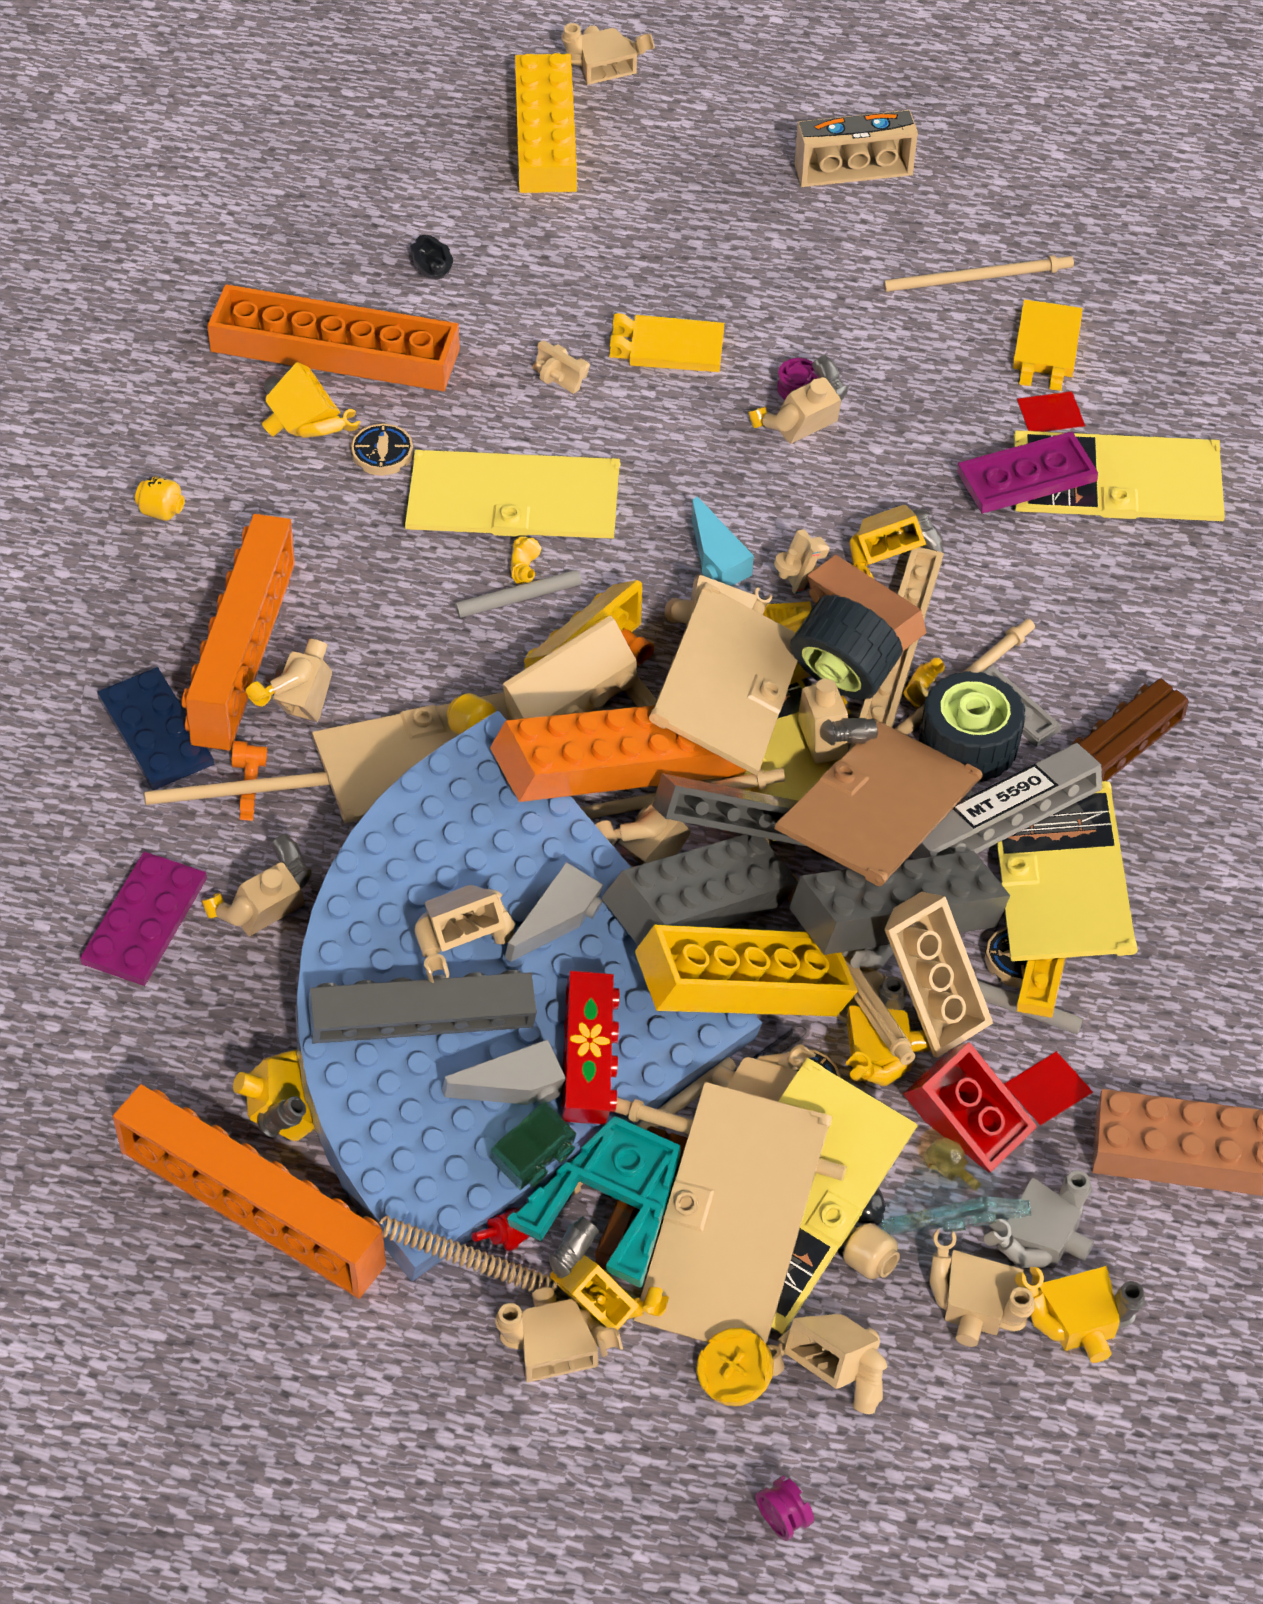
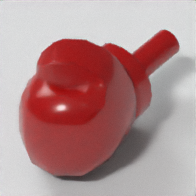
M510 1208L505 1213L488 1219L487 1229L472 1233L473 1241L477 1242L490 1238L491 1242L495 1245L503 1243L505 1251L518 1249L519 1245L529 1238V1235L510 1227L507 1218L513 1212L517 1213L521 1209Z

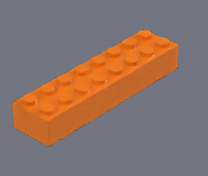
M227 284L223 288L207 325L211 352L291 366L299 362L310 369L444 392L460 350L459 323Z
M253 514L249 526H245L243 529L242 546L235 550L233 571L229 570L226 575L225 593H220L218 597L217 615L210 618L208 639L203 640L201 643L199 664L195 663L193 665L191 686L184 689L182 696V707L187 708L185 730L190 731L191 745L231 751L249 699L246 688L255 682L295 565L292 521L289 518Z
M655 705L505 720L490 746L494 757L519 802L657 786L662 773L693 780H706L744 775L747 771L666 727L663 729L653 724L649 720V716Z
M140 1084L112 1116L121 1153L358 1299L362 1297L386 1266L383 1231L375 1220L367 1216L362 1218L352 1212L342 1200L338 1198L330 1199L320 1193L317 1186L309 1180L303 1179L301 1181L297 1179L281 1163L277 1161L269 1162L247 1143L239 1144L231 1139L228 1133L217 1125L210 1126L201 1121L193 1110L187 1107L180 1108L173 1104L160 1090L154 1089L152 1091Z

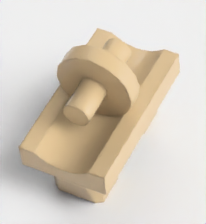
M545 340L539 342L537 346L538 355L532 369L540 373V380L546 384L555 382L571 393H576L580 389L582 380L588 375L589 362L582 358L574 359L559 344L553 346Z
M805 529L797 530L788 552H781L776 556L774 566L779 571V577L787 579L791 583L792 591L795 595L804 591L806 584L809 582L807 575L818 568L816 565L817 559L826 558L829 546L822 537L811 538Z

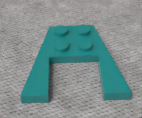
M614 1116L582 1147V1152L570 1163L566 1162L557 1170L556 1177L544 1188L539 1187L528 1198L529 1202L521 1210L509 1215L507 1218L510 1227L542 1241L579 1182L629 1204L640 1211L606 1264L608 1273L641 1288L681 1155L680 1145Z

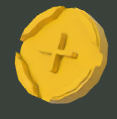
M728 1328L716 1333L708 1340L709 1344L705 1347L704 1351L701 1350L698 1356L697 1376L701 1387L714 1401L726 1406H743L755 1401L767 1389L773 1377L774 1360L770 1348L758 1335L744 1328Z

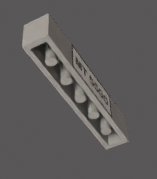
M1075 743L960 801L911 855L915 859L968 851H975L977 854L1102 790L1101 764L1078 743Z

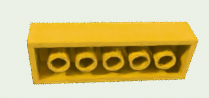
M571 54L515 55L519 193L577 192Z
M654 925L635 950L656 1011L838 1016L858 992L842 952L824 955L807 932Z

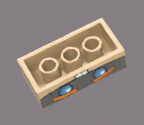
M904 110L798 121L794 164L801 187L913 175L918 132L911 111Z

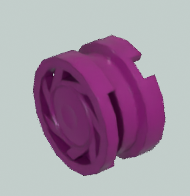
M792 358L783 362L779 367L777 390L784 400L792 391L811 383L814 379H818L817 375L812 372L815 371L812 367L813 361L805 358Z
M783 1475L773 1481L772 1488L766 1487L757 1492L755 1499L761 1515L780 1539L788 1541L793 1538V1531H796L798 1528L805 1529L814 1523L815 1518L809 1502L804 1503L800 1496L802 1491L790 1478L785 1480L786 1478Z

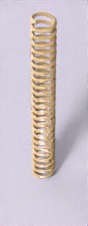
M388 1215L379 1222L383 1224L387 1219V1225L382 1235L383 1238L387 1237L390 1226L394 1222V1228L389 1237L390 1241L394 1240L397 1228L401 1224V1230L396 1240L397 1244L402 1241L404 1231L408 1227V1233L403 1242L404 1246L408 1245L411 1234L415 1229V1235L410 1245L411 1249L416 1246L418 1236L422 1232V1238L417 1247L418 1251L422 1250L425 1239L429 1235V1240L424 1250L425 1254L429 1253L432 1241L436 1237V1243L431 1252L432 1256L437 1254L439 1244L443 1240V1245L438 1254L439 1259L443 1258L446 1246L450 1242V1248L445 1257V1260L449 1261L453 1248L457 1245V1250L452 1259L453 1264L457 1263L460 1250L464 1247V1252L459 1261L460 1267L464 1265L469 1250H471V1255L466 1263L467 1269L472 1266L474 1255L478 1253V1257L473 1265L474 1272L478 1270L483 1255H485V1259L480 1268L481 1274L485 1272L488 1260L492 1258V1262L487 1270L488 1277L492 1275L495 1262L499 1260V1264L494 1272V1279L499 1277L502 1265L505 1263L506 1266L500 1278L501 1282L505 1281L509 1267L512 1265V1270L507 1280L508 1284H511L514 1280L516 1269L519 1268L514 1281L515 1287L520 1284L524 1270H526V1275L521 1283L522 1289L526 1288L529 1275L533 1273V1277L528 1285L529 1292L533 1290L538 1275H540V1279L536 1284L535 1290L542 1288L544 1278H547L544 1287H549L552 1281L548 1274L536 1273L534 1269L529 1271L528 1267L522 1268L521 1264L515 1266L514 1262L508 1263L507 1259L501 1260L499 1256L495 1258L493 1254L488 1255L486 1251L481 1253L479 1249L474 1250L472 1246L467 1248L466 1244L460 1245L459 1241L453 1243L452 1239L446 1240L445 1236L439 1238L437 1233L432 1235L431 1231L425 1232L424 1228L418 1230L417 1226L411 1227L410 1223L397 1222L396 1218L390 1219ZM554 1282L553 1289L556 1291L557 1284Z

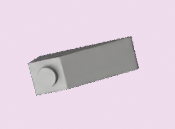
M566 862L508 942L505 958L511 962L579 928L587 916L591 919L594 918L603 903V900L599 898L603 884Z
M547 1039L445 1076L442 1093L447 1098L525 1105L539 1101L540 1104L556 1099L560 1095L566 1078Z

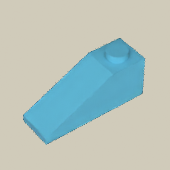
M699 497L692 499V523L703 576L729 586H733L752 576L754 555Z

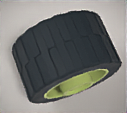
M826 595L820 598L790 641V648L794 658L798 660L797 662L816 681L831 679L836 683L840 695L859 700L873 698L903 652L900 638L883 618L879 617L871 609L863 606V604L839 595Z
M971 671L950 674L948 677L937 681L936 685L932 686L928 692L920 727L919 742L964 765L968 763L982 772L983 776L979 780L981 782L993 777L996 778L1002 775L1004 771H1007L1012 766L1013 761L1016 760L1026 717L1024 715V703H1022L1020 695L1014 691L1011 685L1003 682L996 676Z

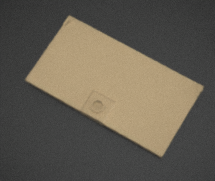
M709 583L703 584L649 720L653 724L663 729L666 727L757 775L798 661L794 658L790 648V641L796 632L721 593V590Z
M504 692L481 697L490 702L496 711H499L508 720ZM450 703L439 706L420 707L402 711L396 715L312 732L314 744L344 823L361 820L374 802L407 770L443 744L458 736L449 728L447 710Z
M708 1082L704 1083L640 1298L641 1301H645L648 1288L659 1287L663 1290L662 1296H669L668 1304L662 1316H652L644 1312L643 1316L634 1318L635 1322L709 1343L708 1340L716 1333L728 1328H744L758 1335L767 1344L832 1116Z

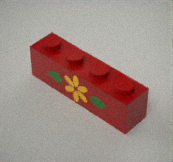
M570 971L565 994L563 1073L566 1079L562 1089L561 1122L606 1125L609 1113L616 1111L617 1090L611 1089V1077L616 1078L618 1056L612 1055V1043L617 1044L619 1022L613 1021V1010H618L620 989L614 988V974Z

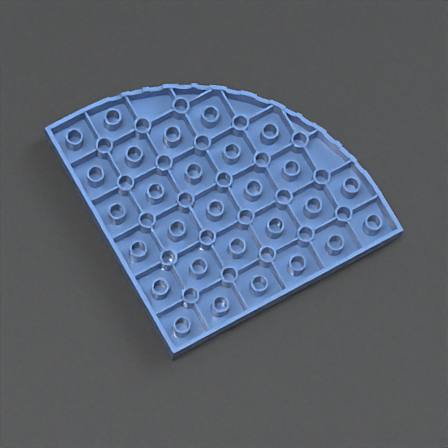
M496 711L443 744L407 770L374 802L350 832L328 869L311 911L301 952L295 1009L297 1058L299 1059L305 1101L308 1103L316 1134L319 1136L328 1162L334 1168L341 1182L340 1186L361 1217L367 1216L372 1218L384 1231L387 1219L383 1224L379 1222L388 1215L390 1219L396 1218L397 1222L403 1221L404 1224L410 1223L411 1227L417 1226L418 1230L424 1228L425 1232L431 1231L432 1235L437 1233L439 1238L445 1236L446 1240L452 1239L453 1243L459 1241L460 1245L472 1240V1233L487 1229L488 1219L505 1213L510 1208H517L527 1201L539 1187L544 1188L557 1176V1170L566 1162L570 1163L582 1152V1147L605 1126L602 1124L561 1122L562 1092L556 1099L550 1102L540 1104L539 1101L528 1105L447 1098L442 1093L445 1076L547 1039L563 1071L565 994L570 971L614 974V988L620 989L618 1010H613V1021L619 1022V1034L617 1044L612 1043V1055L618 1056V1070L616 1078L611 1077V1089L617 1090L618 1098L631 1102L635 1099L641 1100L645 1106L654 1109L659 1108L723 1059L731 1057L755 1040L762 1025V1022L755 1014L656 1011L635 954L638 945L603 901L594 918L591 919L587 916L579 928L511 962L505 958L508 943L495 944L491 934L443 952L440 950L438 953L446 959L449 969L448 978L464 977L474 972L485 975H499L507 970H518L521 973L531 972L537 1010L533 1028L312 1044L308 1005L310 988L317 987L323 983H335L338 986L353 985L362 980L385 983L402 977L410 978L412 981L428 979L424 967V961L427 957L422 955L414 929L421 915L427 912L424 904L426 901L468 885L497 890L503 894L500 899L504 908L515 922L514 933H516L566 862L603 884L600 899L621 871L631 868L571 796L524 802L518 801L490 749L506 720L499 711ZM436 970L432 973V976L445 975V972L443 970ZM610 1112L606 1122L607 1124L616 1116L629 1123L636 1124V1122L629 1120V1116L616 1112ZM394 1222L390 1226L387 1237L383 1238L384 1248L411 1281H414L445 1259L450 1248L449 1242L443 1258L439 1259L438 1254L443 1245V1240H441L437 1254L432 1256L431 1252L436 1243L435 1237L429 1253L425 1254V1246L429 1240V1235H427L422 1250L418 1251L417 1247L422 1238L421 1232L416 1246L411 1249L410 1245L415 1235V1229L411 1234L408 1245L404 1246L403 1242L408 1233V1227L404 1231L402 1241L397 1244L396 1240L401 1230V1224L397 1228L394 1240L390 1241L389 1237L394 1228ZM457 1245L453 1248V1252L457 1250Z

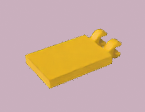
M1024 299L1013 369L1021 370L1019 385L1031 386L1033 373L1039 372L1051 374L1049 389L1061 391L1064 376L1073 377L1083 308Z
M617 313L613 317L609 358L630 359L629 366L720 372L725 323L635 315V321H632L626 315ZM624 337L632 338V342H629Z

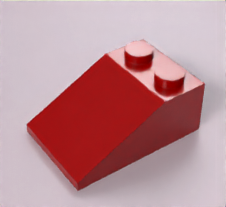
M970 1042L949 1050L903 1093L905 1098L930 1127L988 1173H991L1038 1127Z

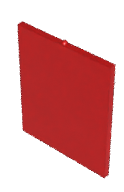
M1072 391L1017 398L1028 431L1047 432L1086 426Z
M1057 1051L1004 1083L1005 1087L1040 1126L1093 1093L1090 1087Z

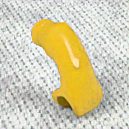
M519 537L513 543L511 575L518 584L529 583L535 577V571L529 565L532 560L539 556L541 547L534 538Z
M932 658L930 662L921 663L903 692L907 700L916 709L928 697L929 691L927 689L930 684L945 669V664L940 658Z

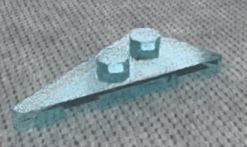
M986 1196L883 1219L881 1223L882 1230L889 1235L943 1228V1232H952V1230L957 1232L965 1230L968 1224H974L975 1226L990 1225L996 1223V1219L1031 1216L1029 1200Z

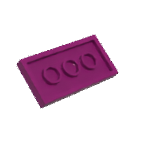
M1073 431L959 462L957 465V473L981 514L1097 482L1098 480L1097 469Z
M144 851L80 957L81 964L145 986L206 882V872Z

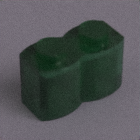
M544 1102L494 1145L490 1151L489 1159L519 1190L528 1184L534 1187L547 1175L548 1170L546 1167L555 1160L559 1163L563 1162L574 1151L575 1146L573 1143L576 1132Z

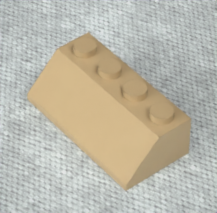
M611 615L504 682L503 689L508 720L589 712L594 708L603 706L608 699L620 691L629 689L638 680L637 662L615 619Z
M920 892L893 908L885 927V932L933 1056L938 1058L993 1024L946 897Z

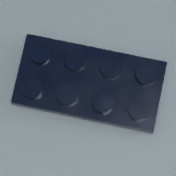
M158 667L97 691L98 699L152 790L161 788L214 765V759L207 747L191 745L190 731L185 730L187 714Z

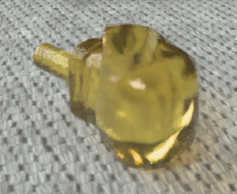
M940 1137L925 1151L924 1164L927 1168L938 1170L940 1174L947 1177L951 1182L959 1176L975 1191L982 1185L964 1169L969 1162L963 1158L965 1152L959 1143L949 1138Z

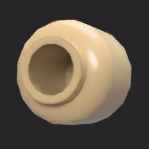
M865 1223L858 1228L853 1227L842 1244L845 1247L843 1251L844 1261L869 1280L888 1276L894 1270L900 1258V1254L897 1252L898 1243L894 1237L873 1223Z

